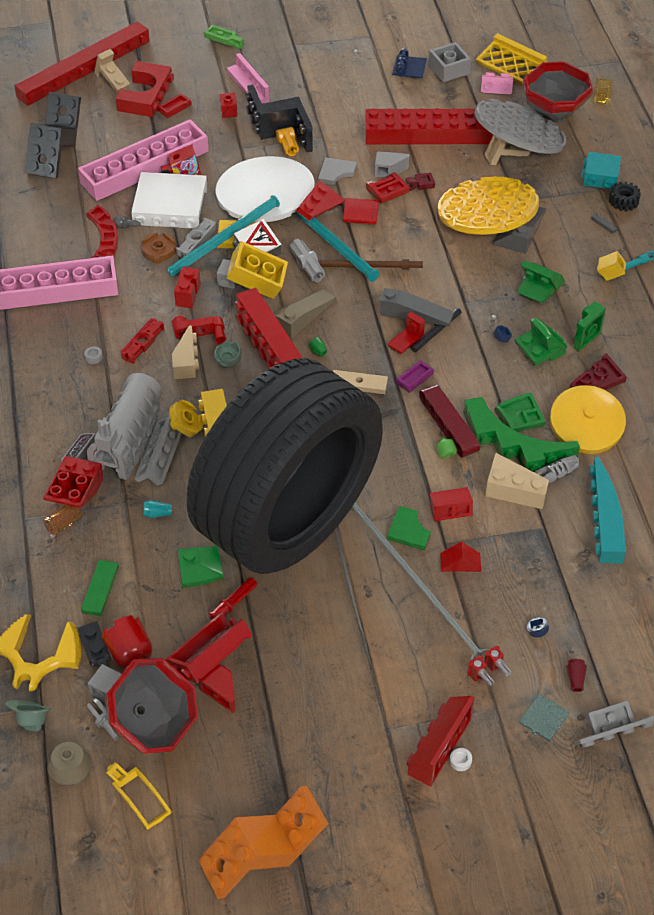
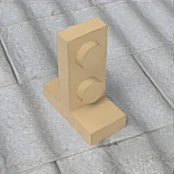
M109 49L98 54L94 73L97 77L103 75L115 92L119 93L121 89L129 88L130 83L113 62L114 53Z
M493 135L484 155L490 165H496L500 155L529 156L531 151L512 145Z

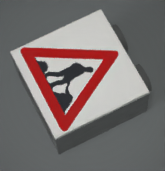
M264 219L234 233L233 246L235 249L240 241H243L276 257L281 255V243Z

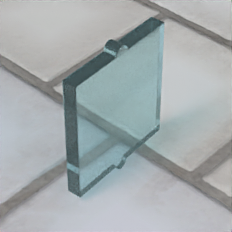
M539 694L519 720V723L531 730L532 734H538L550 742L570 712L556 705L555 701L551 702Z

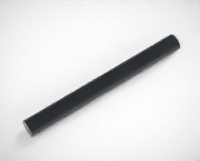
M460 308L454 310L451 322L462 313ZM436 325L411 347L412 351L417 352L446 326Z

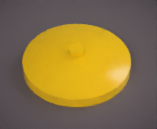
M576 386L562 392L554 401L550 412V426L560 442L578 441L580 446L579 453L596 454L611 449L619 442L625 430L626 415L620 402L606 390L595 386Z

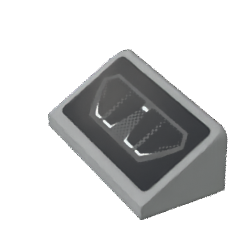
M81 434L64 457L69 456L84 460L87 457V449L95 442L94 437L96 434Z

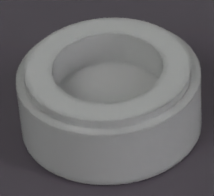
M95 346L87 348L84 352L86 362L90 364L99 363L103 359L102 350Z

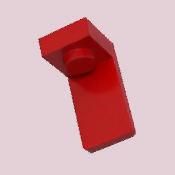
M410 312L406 317V328L388 343V347L399 354L404 353L424 336L425 320Z

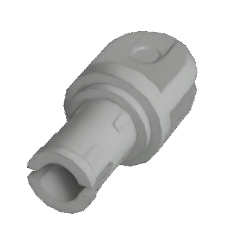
M97 698L92 699L102 711V714L99 715L90 703L87 704V708L96 718L95 725L99 728L104 727L114 741L120 739L108 723L105 707Z

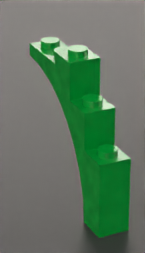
M483 397L466 399L464 401L463 412L467 424L477 438L479 445L494 443L499 455L507 459L519 457L524 468L535 472L543 468L545 464H551L572 455L578 458L580 449L578 441L551 442L531 438L518 433L501 422L488 408Z

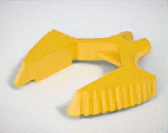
M25 614L23 617H20L0 636V656L8 658L13 665L15 673L12 685L15 689H19L23 681L29 680V692H33L36 690L41 679L48 673L58 668H79L82 649L80 648L79 632H77L78 629L75 628L76 625L73 622H67L55 657L51 656L38 664L24 662L19 654L31 614Z

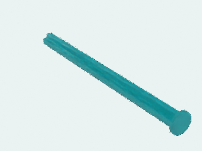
M271 195L270 199L172 264L167 268L168 274L171 277L181 272L182 267H188L234 236V233L244 229L273 208L279 207L280 202L277 197Z
M297 211L294 212L366 275L368 281L374 282L377 280L380 272L377 269H373L316 218L309 221Z

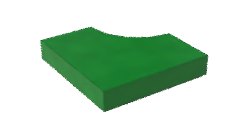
M399 506L388 532L387 540L425 551L431 531L425 529L419 523L418 511Z

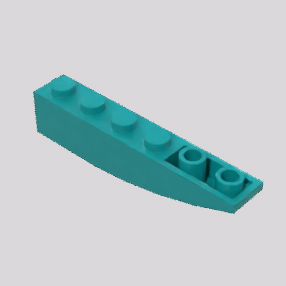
M594 457V462L589 467V476H593V480L590 482V490L594 491L591 505L595 507L592 516L593 523H596V527H594V539H597L595 555H598L599 563L623 564L626 546L620 503L608 472L599 457Z

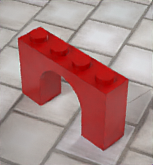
M136 61L131 70L133 83L149 85L153 88L144 92L121 89L116 97L117 111L153 117L155 112L158 111L159 104L163 102L170 83H173L174 74L172 73V67Z

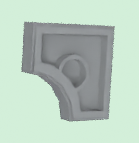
M325 157L318 181L320 180L324 184L335 185L341 178L354 177L357 162Z

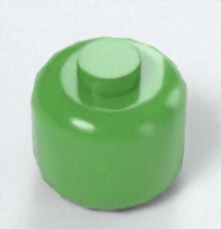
M443 438L436 445V450L441 459L454 456L457 453V448L452 439Z

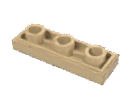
M333 370L334 373L363 392L386 393L388 376Z

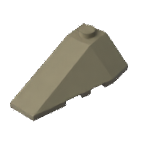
M320 290L276 310L273 314L289 338L292 339L336 301V297L325 290Z

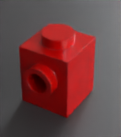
M235 92L219 94L222 118L238 117Z

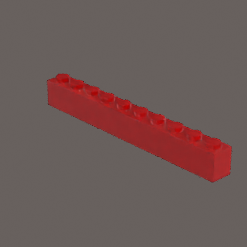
M137 21L15 84L16 97L27 106L48 96L49 92L54 93L95 71L98 54L111 49L114 53V61L150 42L149 29Z

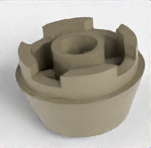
M64 742L54 748L47 764L48 773L59 785L74 784L76 786L88 777L92 766V759L88 751L77 743Z

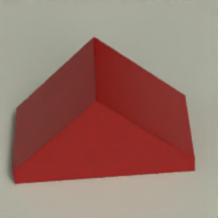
M462 541L440 553L441 572H481L480 552Z

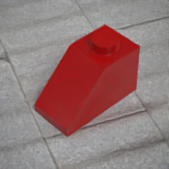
M218 664L199 680L200 691L231 713H234L236 710L232 672L228 667Z

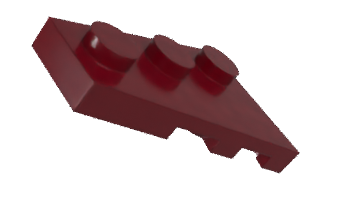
M606 353L599 362H595L587 372H583L570 383V388L586 385L607 390L626 382L627 376Z

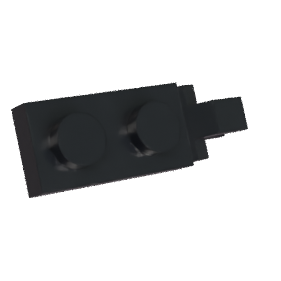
M98 622L78 627L77 629L90 665L92 667L97 665L98 669L102 664L107 666L106 662L111 661V658L102 640V632Z

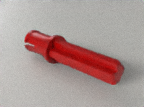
M252 577L248 578L225 600L221 599L220 604L208 613L210 620L220 613H223L224 616L231 613L233 607L258 585L255 579Z

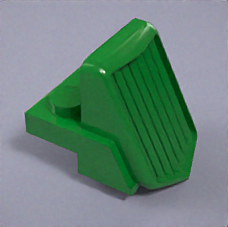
M525 260L521 265L526 277L518 292L530 300L544 303L556 290L565 284V280L560 273Z
M538 318L530 320V331L515 339L518 347L535 367L548 359L552 362L566 354L567 344L564 338Z

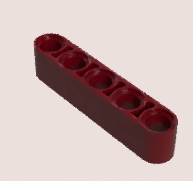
M436 384L420 390L421 402L445 437L454 441L457 454L463 458L480 451L477 438L441 387Z

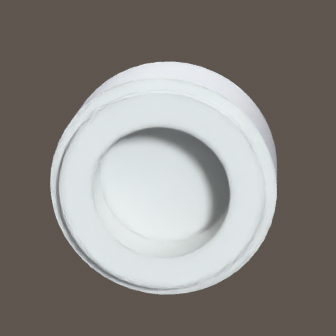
M465 748L454 749L450 755L451 766L457 771L469 769L472 764V754Z

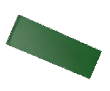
M104 560L98 561L81 608L83 614L102 617L119 568L118 563Z

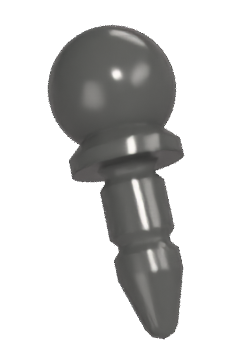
M117 216L113 221L116 224V228L128 229L129 227L141 225L139 221L130 220L124 216Z

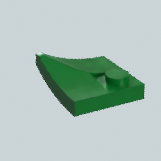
M532 393L511 398L495 406L494 409L505 425L517 432L542 427L546 423Z
M218 546L178 549L182 588L204 585L223 579Z

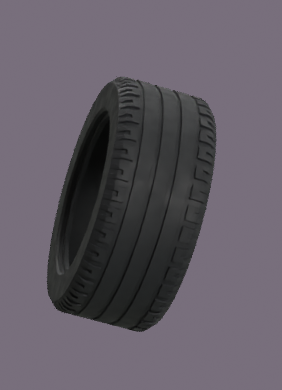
M293 359L264 371L247 384L226 406L199 448L192 465L187 486V513L190 522L198 532L252 572L269 574L287 569L298 563L330 536L348 514L365 487L376 463L382 442L383 425L379 406L372 397L312 359Z

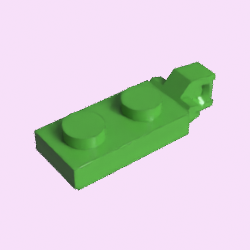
M211 25L204 32L205 38L228 46H234L238 49L244 47V38L239 37L236 32L215 25Z

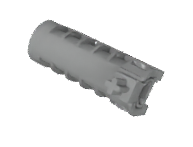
M133 373L128 376L123 385L122 392L117 397V402L112 406V412L108 414L107 418L104 417L103 420L99 419L97 422L99 430L94 437L95 442L87 449L88 461L102 463V470H104L105 466L116 468V472H118L121 479L128 480L160 416L159 398L162 394V388L155 379L142 373Z

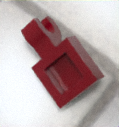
M431 172L415 174V178L408 177L405 179L409 186V191L414 190L416 187L419 190L435 188V181Z

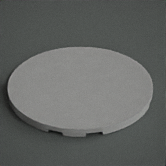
M488 99L487 102L484 100L480 101L475 109L476 119L484 128L512 145L545 154L558 153L565 147L567 140L564 132L559 131V127L551 120L546 121L542 114L510 101L502 103L498 99Z

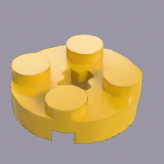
M180 400L169 409L170 425L174 430H178L191 438L203 428L201 415H197L195 412L196 407L186 400Z

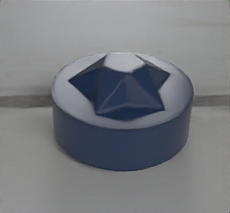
M502 325L497 326L493 331L494 337L501 342H508L512 337L511 331Z
M537 617L529 621L527 629L532 637H542L548 633L549 625L545 618Z

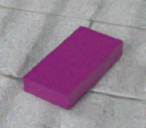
M420 360L396 379V384L410 393L433 375L434 369Z

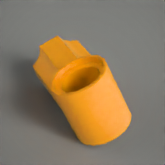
M293 127L276 130L277 141L279 144H282L285 154H288L290 157L295 156L299 152V147L295 140Z

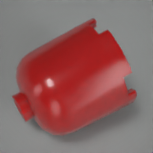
M132 615L122 617L113 622L115 626L109 630L107 628L103 630L101 634L102 640L118 666L126 669L132 660L149 659L152 655V643L139 617L136 619Z

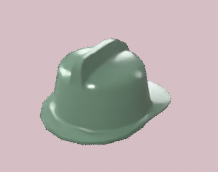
M10 700L5 703L6 707L14 710L17 724L28 731H40L41 725L46 721L47 711L51 710L49 707H44L27 700Z

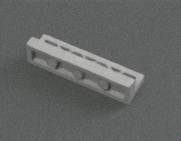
M170 416L156 421L134 478L137 482L149 478L157 486L163 484L182 434L171 427Z

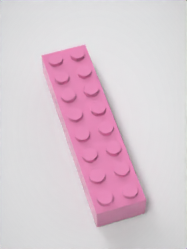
M191 119L79 167L80 184L98 201L137 184L141 172H163L161 166L170 164L168 155L192 144L196 157L209 152L208 137Z
M113 256L0 269V310L119 295Z

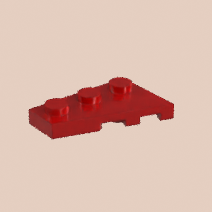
M319 180L296 211L310 221L328 210H333L338 205H343L346 200Z

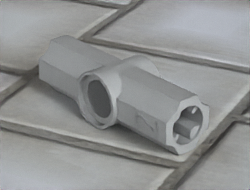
M299 238L293 240L289 246L296 258L299 269L301 271L304 270L311 281L316 283L322 281L325 277V271L318 263L316 253L310 251L303 240H299Z

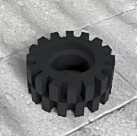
M626 181L624 184L622 182H619V184L615 183L610 191L609 203H611V206H614L615 209L619 208V211L625 209V212L628 209L630 211L633 208L636 209L641 196L640 188L637 185L633 186V183L627 184L628 182Z

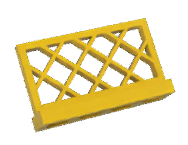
M498 33L494 36V41L476 58V63L499 74L508 73L513 77V81L523 85V79L520 76L528 75L533 71L529 70L530 66L536 68L541 63L547 62V56ZM493 48L499 50L496 52H491ZM508 54L512 57L504 58L503 55ZM501 55L502 57L501 59L493 60V56ZM486 57H491V60L484 61L482 59ZM520 60L525 63L516 64V61ZM514 61V65L506 66L505 62ZM503 63V66L497 67L494 64ZM526 67L527 71L518 72V68ZM515 69L516 72L509 73L507 70Z

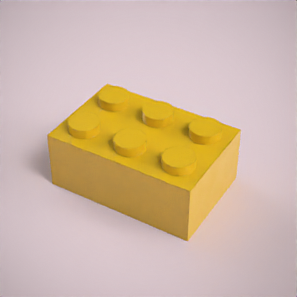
M240 241L232 254L226 279L249 289L256 287L260 294L274 299L282 289L288 262Z

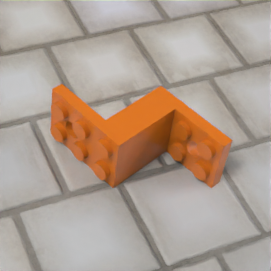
M301 786L276 815L235 817L198 861L217 899H222L231 892L250 870L290 866L329 823L308 786ZM301 814H302V816H303L302 824H301V822H300V815H301Z

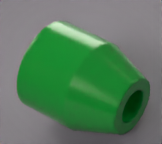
M320 337L314 338L308 345L313 353L320 357L327 353L326 345Z

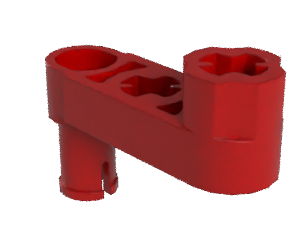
M179 315L171 321L174 335L177 339H181L187 328L192 325V333H196V337L214 334L217 344H223L227 340L224 333V322L219 316L187 321L186 317Z

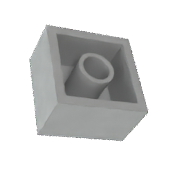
M457 42L429 50L428 66L442 82H446L470 74L471 58Z

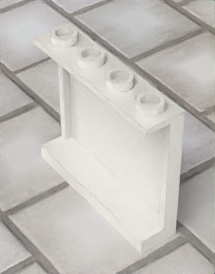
M141 172L131 212L132 220H137L144 226L197 228L200 225L199 217L204 193H207V177L202 175Z

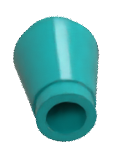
M151 499L144 501V517L149 519L171 516L172 504Z

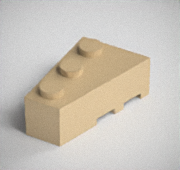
M496 453L487 481L486 497L543 509L549 480Z

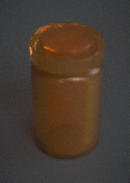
M65 505L44 518L43 522L49 533L54 536L80 520L82 514L79 508Z

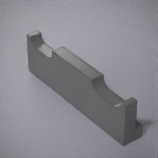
M598 214L592 215L591 220L612 234L618 230V227L612 226V223L605 218L599 217Z

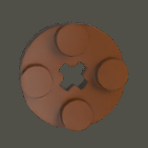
M153 233L146 236L142 241L143 255L147 259L153 260L156 264L162 263V261L176 254L175 240L169 234L163 233V235H158V233Z

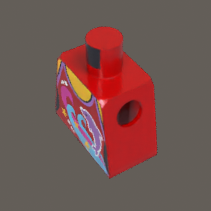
M193 144L168 155L170 164L161 166L163 173L201 175Z

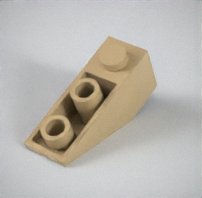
M192 325L187 328L172 353L174 379L196 378V370H199L198 359H195V357H198L197 346H194V343H197L196 333H192Z

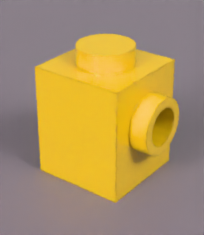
M616 251L600 257L597 270L599 275L608 281L625 274L626 262L619 252Z

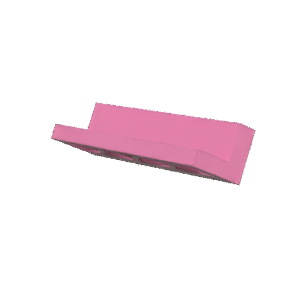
M240 53L236 54V65L227 68L229 76L244 93L247 92V85L253 84L261 103L270 102L269 86Z

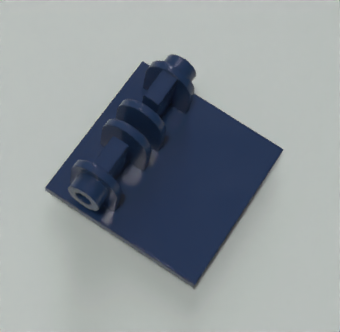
M403 48L396 57L392 75L423 78L427 58L410 57L408 50Z

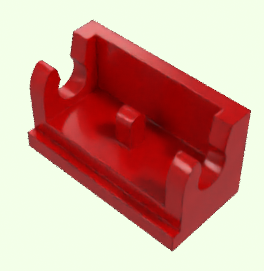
M468 487L430 493L429 497L432 503L430 508L434 522L473 516V499Z

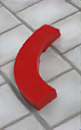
M97 205L86 213L87 218L96 225L101 235L100 247L91 258L113 256L114 258L118 247L116 224L111 219L110 214L104 208Z

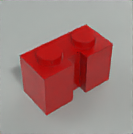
M182 267L174 289L175 306L193 309L196 300L195 294H198L201 285L200 269Z

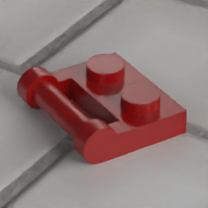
M396 172L378 181L366 183L367 191L371 192L380 203L409 193V186Z

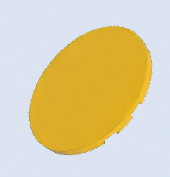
M497 176L481 177V180L472 182L468 180L459 183L458 187L450 188L446 191L438 202V214L445 225L459 232L479 235L502 233L518 228L530 221L536 215L539 208V197L533 187L529 184H522L520 180Z

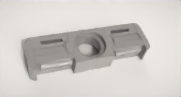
M203 218L201 224L197 228H193L185 237V241L180 247H176L177 255L180 257L182 255L186 256L201 246L216 230V222ZM200 237L199 240H193L192 238Z

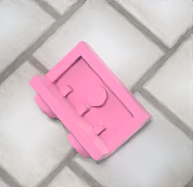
M486 72L485 75H482V93L512 94L513 77L510 74L501 73V76H496L493 72Z

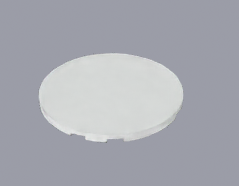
M275 156L252 158L232 166L222 174L216 185V198L223 210L229 212V215L240 219L270 199L271 195H275L280 202V206L273 208L254 222L262 219L265 222L277 221L290 217L292 213L296 212L299 205L314 188V178L308 168L292 159Z

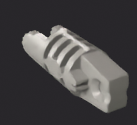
M572 455L551 463L534 473L548 479V484L577 469L579 467V458Z

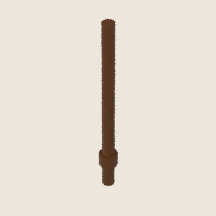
M402 259V261H365L372 268H402V270L423 268V261H409V259ZM320 260L319 263L321 267H355L349 260Z

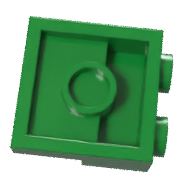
M596 301L583 309L582 319L576 325L574 349L578 352L602 332L606 308Z

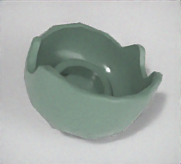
M226 340L214 350V359L221 367L230 368L236 366L241 360V347L236 341L232 343Z

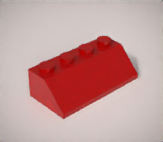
M450 697L446 704H441L438 710L439 716L436 720L433 719L427 729L428 734L426 737L422 736L417 745L418 750L415 754L411 753L406 765L408 766L409 776L430 787L433 785L472 720L475 697Z

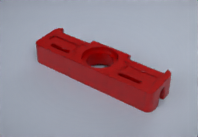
M151 318L121 350V358L134 364L136 358L155 342V338L162 330H165L164 323L161 321L157 322V319ZM140 339H147L144 343L139 342Z

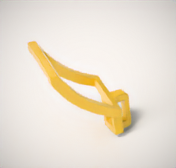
M116 762L107 767L108 771L106 774L114 780L112 783L113 787L127 802L147 830L160 823L172 813L160 794L137 767L129 772H126ZM137 776L146 784L165 810L149 823L146 822L133 802L121 789L122 786Z

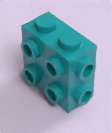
M588 152V158H584L581 178L584 179L583 185L611 189L618 181L621 156Z

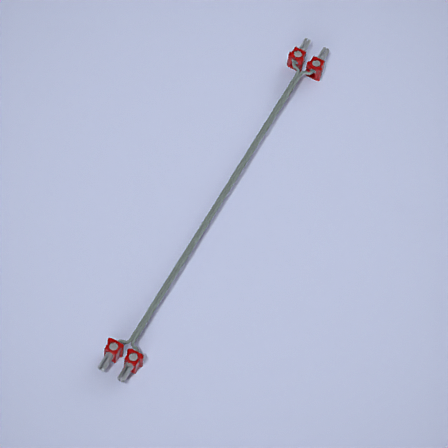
M354 503L352 508L473 650L474 655L468 663L467 676H470L475 682L482 678L488 686H492L494 680L487 673L486 667L492 672L499 668L505 676H509L512 671L504 663V654L500 651V647L478 649L360 507ZM477 652H479V653H484V652H486V653H485V660H484V661H483V657H482V656H478V657H477V654H478Z

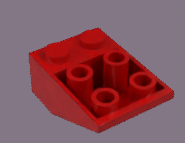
M65 456L43 499L82 508L98 492L104 479L102 463Z

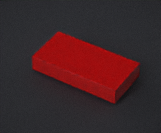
M181 93L158 107V112L166 118H170L191 106L192 101Z

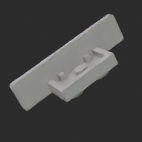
M628 701L586 713L593 735L574 740V744H582L584 748L594 745V740L602 738V741L615 738L614 733L622 732V735L634 732V727L641 725L642 729L653 726L654 715L635 721Z

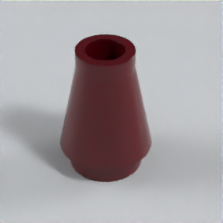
M582 659L568 660V665H566L571 691L581 692L584 690L587 665H585V661Z

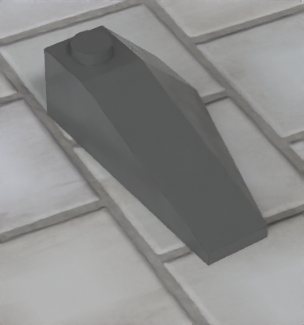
M539 207L536 215L524 225L513 230L498 233L493 245L526 254L546 212V208Z
M385 288L379 300L381 316L406 319L407 315L413 312L424 319L425 323L449 326L454 315V311L406 291Z

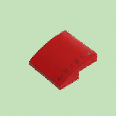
M346 198L343 222L377 224L379 200Z

